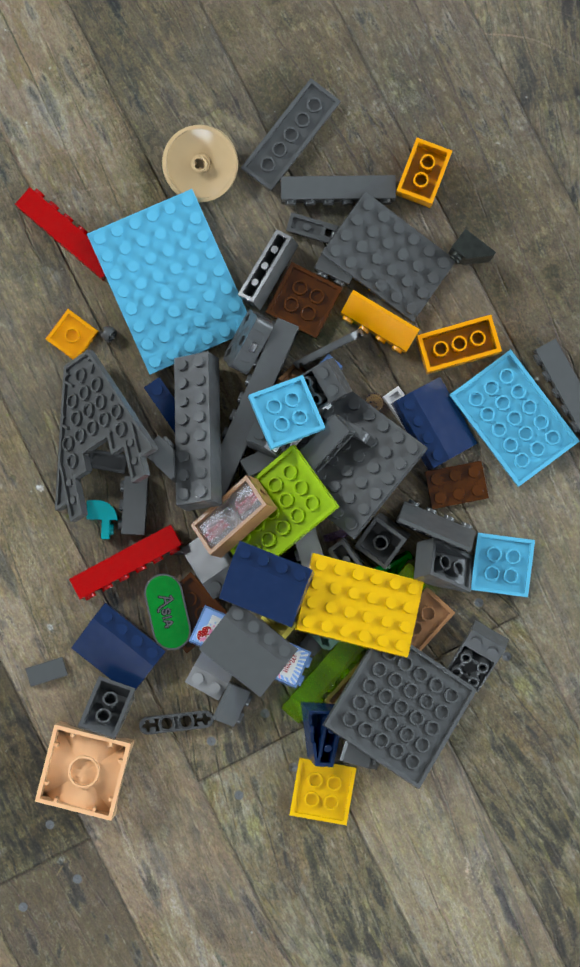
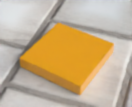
M67 309L46 337V340L71 359H75L85 352L99 331Z

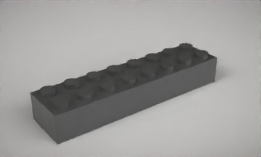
M207 351L174 358L176 506L186 511L222 506L219 358Z

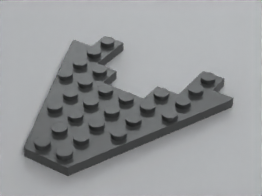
M86 350L66 364L63 370L55 511H63L67 508L70 522H77L88 515L81 478L92 472L89 458L90 452L107 441L111 455H119L125 451L131 482L138 484L150 476L146 457L158 450L157 445L93 350Z

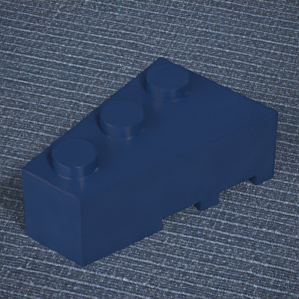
M301 702L307 757L315 766L333 767L339 736L324 727L323 723L335 704Z

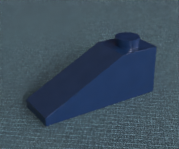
M158 377L145 386L144 389L175 433V399L161 378Z

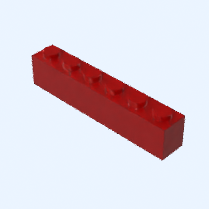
M29 187L15 203L16 207L104 281L106 277L89 241L88 232L80 225L76 227L72 223L74 220L66 213L62 215L57 211L59 207L52 201L48 203L44 200L45 195L37 188L33 190Z
M170 524L73 576L69 580L79 599L85 598L87 601L96 596V591L102 589L104 592L113 587V582L117 580L123 582L130 578V573L134 571L139 573L147 569L146 565L150 562L156 564L164 560L163 555L167 553L173 555L181 550L180 546L184 544L173 524Z

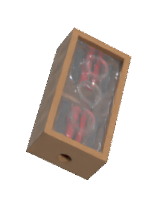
M246 475L222 496V506L210 507L191 524V527L208 553L222 558L239 541L270 516L277 507L259 480Z

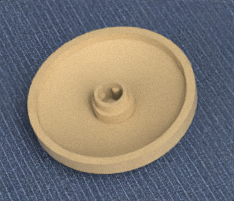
M193 125L181 129L168 141L163 152L162 168L167 183L176 194L193 189L198 202H208L225 194L234 183L238 172V156L233 143L222 131L208 125Z

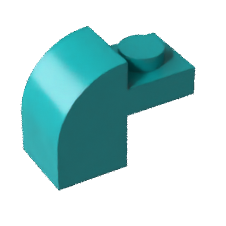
M87 500L88 515L86 519L102 520L101 539L111 540V536H114V524H111V520L119 521L116 509L105 501Z

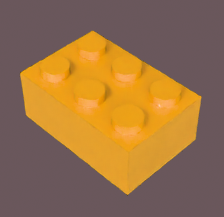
M417 137L396 190V196L431 208L452 150Z

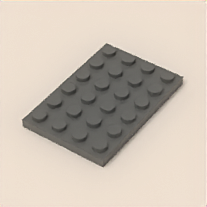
M367 192L363 193L321 252V255L410 322H414L455 263L450 258V255Z

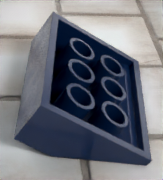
M441 377L408 393L391 404L406 432L428 448L421 457L428 471L477 444L458 407L449 396L450 393Z
M239 541L219 599L292 628L314 576V571Z
M108 603L101 607L71 647L109 679L133 687L135 690L167 651Z

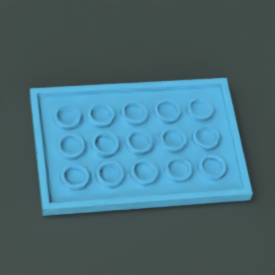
M511 349L449 395L517 487L579 442V439Z

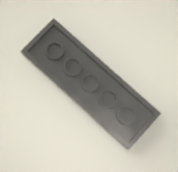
M310 78L242 165L241 169L272 192L281 180V176L286 174L341 101Z

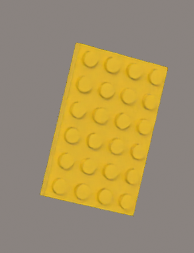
M312 553L309 568L314 571V576L299 609L294 630L408 658L424 582Z

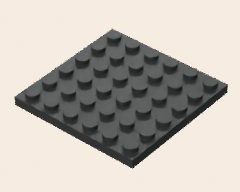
M352 391L331 403L332 406L328 410L363 429L371 437L366 444L352 437L317 473V476L339 505V508L327 518L355 540L428 448ZM312 435L302 438L296 447L299 449L303 444L308 443L312 439Z
M410 645L408 658L368 649L324 721L323 726L416 789H420L477 689L413 645Z

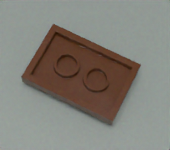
M481 461L424 472L432 509L489 498Z

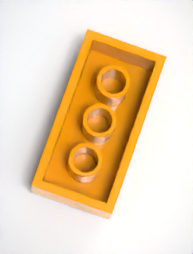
M491 314L423 333L416 337L426 375L494 356L502 352Z

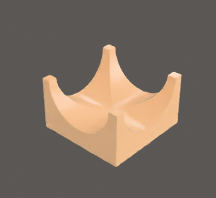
M59 721L53 728L35 802L111 821L117 812L120 788L135 740L117 737L115 740Z

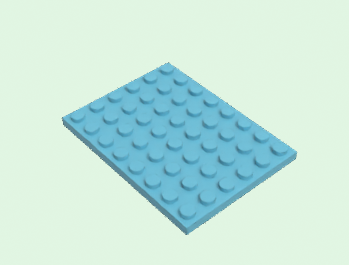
M193 189L87 234L149 375L174 365V358L201 353L233 339L247 311L242 299L238 296V290Z

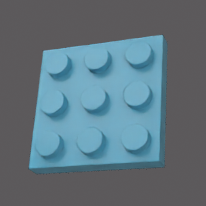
M303 375L248 395L270 450L325 430V425Z
M477 533L471 590L528 597L535 540Z

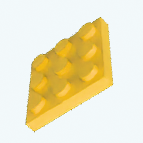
M299 757L289 815L347 826L356 767L335 763L333 767L315 766L310 759Z

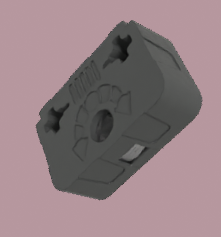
M251 309L247 311L224 354L223 359L227 365L243 374H248L273 329V323L264 315Z

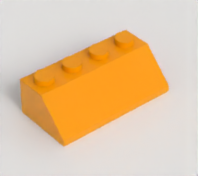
M355 290L350 294L340 314L343 316L342 320L351 325L355 323L360 326L358 329L361 328L363 333L369 334L370 332L382 344L387 342L392 345L391 349L399 354L402 352L406 354L420 330Z

